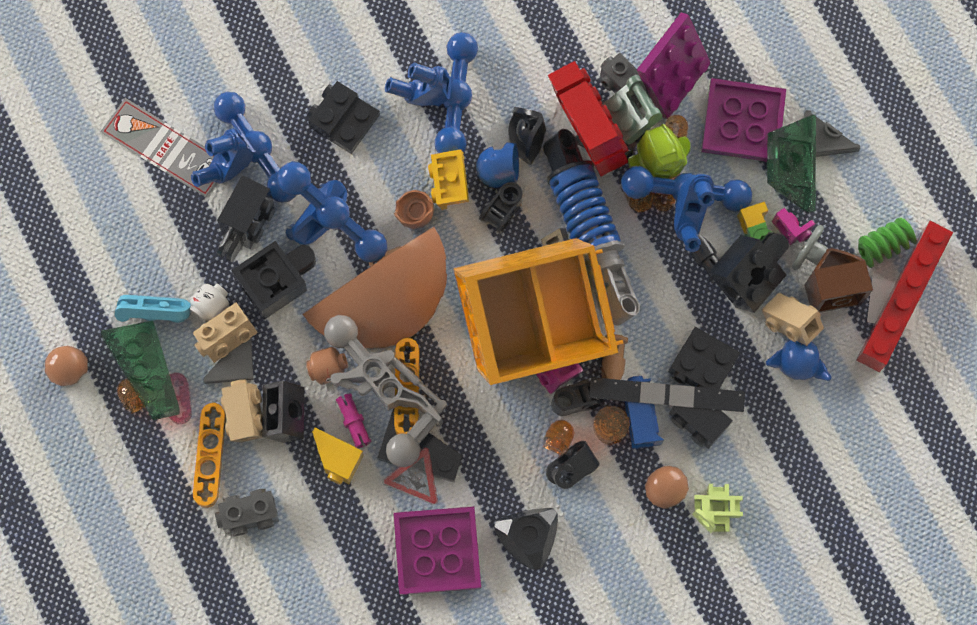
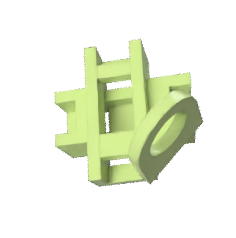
M708 484L707 495H694L695 511L692 515L710 533L730 532V518H740L743 516V512H740V501L743 500V496H729V484H725L724 487H713V484Z

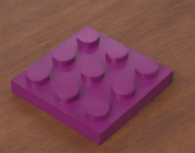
M682 12L678 15L637 68V72L655 107L660 110L662 117L665 119H669L673 112L678 109L682 100L693 89L695 83L711 64L689 15Z
M711 78L701 152L777 163L780 153L786 89Z
M475 506L393 513L399 595L481 589Z

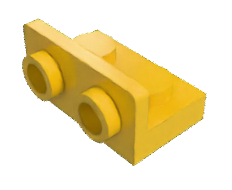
M455 150L431 154L432 163L428 164L430 178H434L435 188H431L433 203H437L444 210L447 209V205L469 202L463 151Z

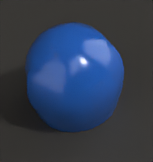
M507 142L500 150H494L492 146L485 149L479 155L476 162V172L479 179L485 185L496 189L501 188L505 183H516L518 181L519 153L516 143Z

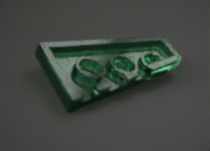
M154 321L102 330L101 337L151 418L157 420L180 415L179 404Z

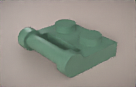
M638 75L630 77L623 88L603 103V105L607 106L613 123L618 125L624 142L629 145L662 119V113L658 108L654 107L643 88V81ZM634 93L646 112L644 118L631 98Z

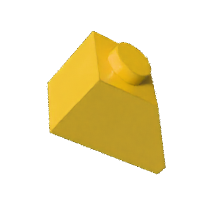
M314 428L312 433L325 473L328 474L327 478L340 485L342 482L350 484L364 457L363 451Z

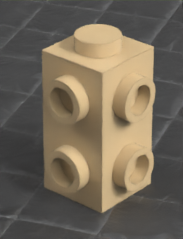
M778 293L762 309L766 319V326L773 332L778 331L786 335L793 342L798 341L807 346L824 329L819 311L811 305L806 306L792 296L787 297Z
M236 302L193 332L198 341L194 345L203 357L208 355L215 363L227 356L229 352L242 343L247 342L258 332Z
M246 380L230 382V387L221 389L223 395L221 397V405L227 419L225 430L230 441L242 443L263 438L262 412L260 407L262 396L260 390L257 388V385L247 383Z

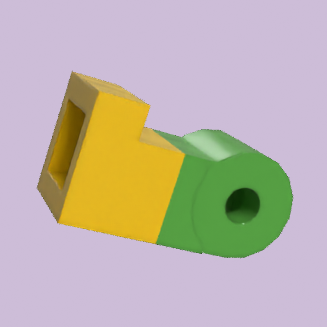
M765 201L740 209L737 218L745 236L762 240L768 232H771L764 220L768 212Z

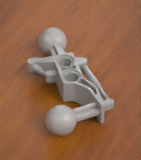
M337 315L330 318L324 329V336L327 342L333 347L344 348L358 364L356 368L346 373L332 374L330 378L332 385L357 390L362 396L373 391L388 411L398 406L417 408L423 413V416L407 434L395 435L386 446L387 458L392 464L397 467L411 466L420 456V442L436 424L439 427L442 425V418L439 415L446 408V401L441 400L428 389L412 371L394 356L393 351L387 350L370 355L357 339L358 327L350 317ZM392 364L415 386H418L437 403L436 406L433 408L423 395L403 387L389 370L388 366ZM372 367L381 369V373L377 377H369L367 371ZM389 387H394L398 390L397 395L393 398H388L383 394Z

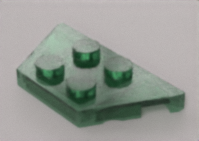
M816 115L807 116L771 131L767 137V184L806 213L815 212Z

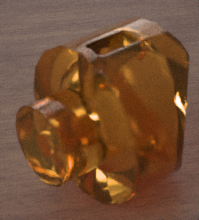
M607 406L599 410L593 422V429L597 438L607 445H615L621 442L627 435L630 426L629 417L626 412L615 406Z

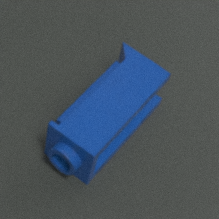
M633 376L627 379L628 381L651 382V378L643 379V376ZM624 401L632 449L662 445L664 439L658 435L659 429L655 405Z

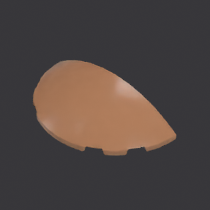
M435 227L419 235L347 282L303 313V316L323 336L326 323L330 318L337 315L350 317L358 327L357 339L364 348H385L396 345L404 338L412 337L435 314L446 287V254Z

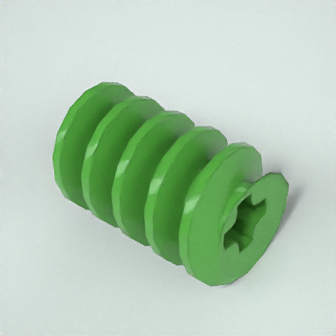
M897 218L894 222L887 223L885 227H879L876 231L869 232L867 236H861L858 240V250L862 259L866 261V265L869 268H873V259L881 264L883 262L882 254L887 259H891V250L899 255L901 253L900 245L904 250H909V241L917 244V239L910 223L903 218Z

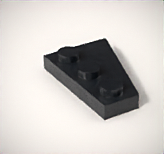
M394 409L392 410L377 457L378 460L390 464L392 463L387 458L386 446L389 440L397 435L394 426ZM404 415V426L400 427H403L404 432H409V428L413 426L410 425L409 418ZM428 433L419 445L420 452L423 449H427L429 452L432 475L455 482L462 455L431 433ZM412 466L410 468V470L416 471L417 467ZM425 467L423 470H417V472L427 474Z

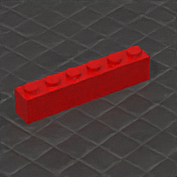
M931 220L924 227L856 361L879 373L887 365L953 234L952 231Z

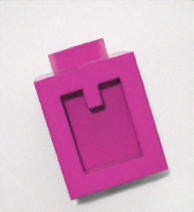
M785 207L778 211L771 221L779 232L787 238L790 245L796 241L802 243L811 236V230L815 225L813 220L800 228L796 216L791 212L788 213Z
M577 363L537 373L536 376L547 391L552 394L561 385L579 376L583 369Z

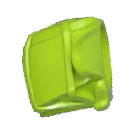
M661 124L650 131L646 130L639 144H637L638 154L628 159L629 168L641 166L646 168L653 177L672 179L678 176L686 166L691 143L685 136L677 138L673 131L665 124Z

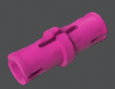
M352 394L344 395L347 406L342 396L338 397L336 403H338L344 417L343 424L345 428L349 429L355 447L358 449L363 447L360 436L366 446L369 445L372 441L364 427L363 415L358 413Z

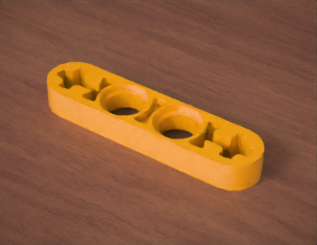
M404 338L396 344L395 357L419 378V346L415 340ZM407 346L412 351L410 352V363H405V354L400 352L405 351ZM395 368V377L403 387L419 394V387L415 386L411 381L403 382L400 379L401 372ZM395 388V396H396L397 393H398V390ZM403 406L394 408L396 434L408 433L404 432L403 427H400L404 426V414H409L410 425L414 426L419 420V409Z
M217 403L205 405L200 416L193 498L203 508L215 505L219 497L226 413L222 406ZM212 410H216L221 415L215 418L214 424L215 428H220V431L214 429L205 430V427L211 428V420L206 416L211 414ZM209 435L218 437V445L213 449H208L203 444L204 439ZM207 461H211L216 465L215 472L211 475H204L201 472L202 464ZM199 480H215L214 484H208V490L213 496L208 497L207 501L204 502L202 497L198 495L204 492L205 484L204 482L199 483Z

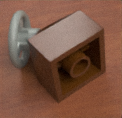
M818 225L792 264L794 270H798L805 259L817 265L804 285L809 305L815 307L819 313L862 305L873 291L866 261L849 252L833 248L828 249V247L817 242L824 230L822 225Z

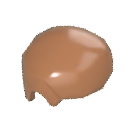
M418 190L408 191L396 201L394 215L404 227L411 229L423 228L431 221L434 214L433 200L425 192Z
M73 346L57 347L48 354L45 360V374L51 382L59 386L78 383L79 379L88 371L87 357L82 350Z
M664 466L650 474L645 490L647 498L653 505L667 509L685 499L689 486L687 477L681 469Z

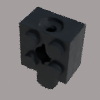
M243 175L241 176L217 219L222 236L224 237L218 247L217 256L221 258L226 256V260L234 262L242 246L251 249L254 243L257 244L260 241L264 231L262 229L266 221L272 219L276 210L270 188Z
M768 232L762 240L740 235L708 273L735 308L755 313L787 276L777 261L788 250V240L784 235Z
M274 241L231 271L235 281L265 320L307 291L306 283L301 276L314 268L316 258L313 249L307 245H300L285 255L277 242Z

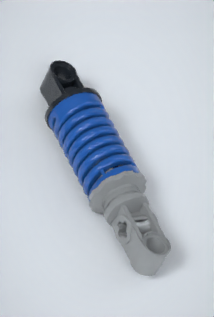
M561 129L543 144V151L552 170V173L547 177V182L557 198L556 202L560 207L561 215L564 216L563 220L567 225L568 233H570V239L576 238L594 245L595 251L602 249L603 253L596 255L597 261L601 267L605 288H607L606 294L613 324L619 326L637 315L640 311L639 302L635 297L631 281L624 268L625 263L618 255L625 245L620 239L615 224H611L613 218L611 215H608L610 210L608 206H605V198L601 197L603 192L598 188L599 182L594 171L593 162L583 160L574 134L567 129ZM585 253L583 254L585 265L589 266L590 278L595 283L588 254Z

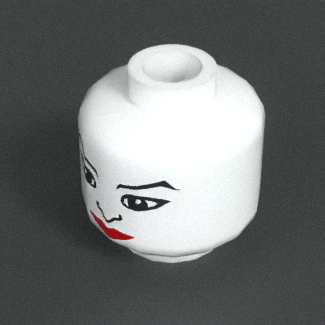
M203 284L190 299L192 306L190 311L202 322L210 321L229 307V302L226 298L228 295L227 291L219 284H216L214 287L210 284Z

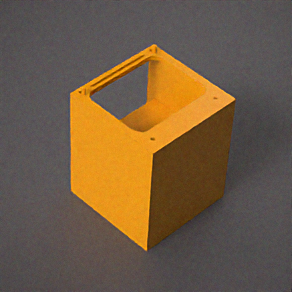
M574 238L453 268L477 370L490 385L618 353L617 345L623 344V340H615L614 324L601 267L598 265L596 256L603 253L602 249L595 251L594 245ZM585 253L588 254L591 262L608 339L602 335L583 257Z

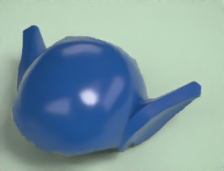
M788 339L783 348L766 361L767 366L779 368L784 375L794 380H807L814 377L830 381L832 378L825 363L819 358L817 346L812 341L806 346L798 341L793 342Z

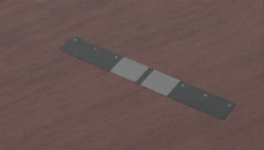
M592 377L590 381V398L744 412V391Z

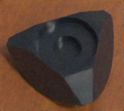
M514 107L508 128L509 142L516 143L519 158L532 165L541 151L546 133L544 118L540 112Z
M554 508L522 511L498 519L494 528L503 546L518 562L530 569L538 570L544 566L551 553L557 531L558 514Z

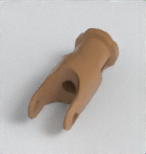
M614 334L615 340H623V344L617 345L618 353L602 358L601 373L602 378L620 380L625 371L624 349L625 344L628 343V338L623 335Z

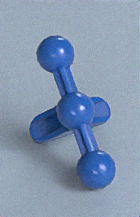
M460 32L454 34L446 45L447 54L453 61L451 77L446 68L440 66L429 68L414 62L409 66L408 78L415 80L407 83L390 77L385 84L386 93L403 97L409 104L416 106H439L444 104L447 108L445 128L438 132L434 140L435 149L438 153L462 150L464 152L467 146L466 137L460 130L462 110L469 106L473 98L472 90L468 83H466L468 63L472 62L478 53V43L469 33Z
M223 92L215 99L213 110L220 121L228 124L231 123L234 128L227 130L221 137L206 141L205 150L209 156H214L209 167L192 172V183L195 187H200L211 182L219 184L227 182L244 168L248 167L250 162L258 163L269 178L267 180V187L271 190L272 198L281 203L290 202L296 196L283 192L278 185L277 175L280 168L270 155L272 153L271 139L262 131L253 130L244 116L246 104L240 95L235 92Z
M292 161L280 168L277 180L281 190L288 195H301L310 203L296 223L289 225L290 228L286 229L285 233L288 239L294 240L298 244L307 245L316 241L326 231L339 228L355 242V252L363 261L373 263L385 256L388 247L384 235L373 229L365 231L349 217V206L346 203L347 190L340 181L331 180L326 184H321V188H316L311 183L309 170L300 162Z
M634 166L625 171L621 180L623 191L628 197L634 199L644 198L650 192L672 195L676 200L674 230L677 237L684 242L685 249L689 252L698 251L701 241L698 234L707 207L711 206L714 200L721 201L722 205L732 212H739L740 209L748 207L752 202L751 187L739 179L730 180L724 186L714 185L712 178L706 174L682 173L673 180L653 177L646 168Z

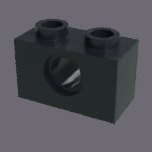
M286 381L263 385V438L282 443L304 439L305 387Z

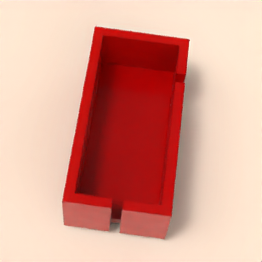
M573 61L547 75L562 109L600 177L627 164L628 160L625 153L629 150L623 140V135L618 125L613 123L607 106L602 104V99L596 87H593L590 83L591 79L585 68L579 69L577 63Z

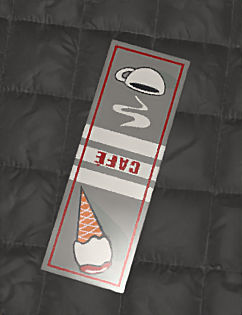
M126 98L100 131L204 197H207L216 182H211L195 187L192 183V172L209 167L214 156L207 154L203 145Z

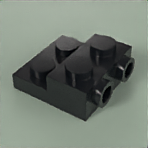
M336 81L334 86L329 84L322 93V98L324 99L320 105L314 104L307 114L309 128L352 154L380 116V111L360 99L358 93Z
M694 327L668 373L672 374L671 377L676 382L683 385L687 383L694 387L720 389L740 352L701 329Z

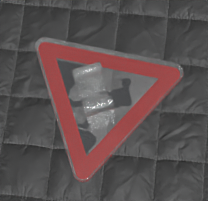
M428 448L420 450V456L414 464L408 467H398L382 481L383 485L434 506L438 503Z

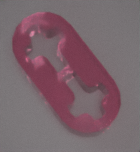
M172 373L164 380L166 410L168 417L173 423L184 424L192 417L189 383L183 374ZM174 380H179L180 384H183V386L179 387L180 395L176 396L174 389L170 387L174 385ZM177 401L181 402L183 409H187L180 418L173 413V411L177 410Z

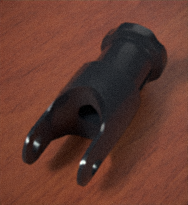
M698 234L701 241L698 251L690 253L698 266L702 265L709 275L708 272L718 262L719 258L712 244ZM710 276L709 281L711 283H714L715 281Z

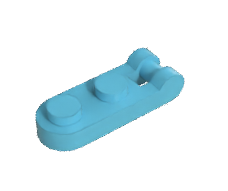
M122 295L118 298L114 315L121 322L127 321L129 318H142L148 321L170 320L180 323L190 317L191 304L187 300L180 298Z

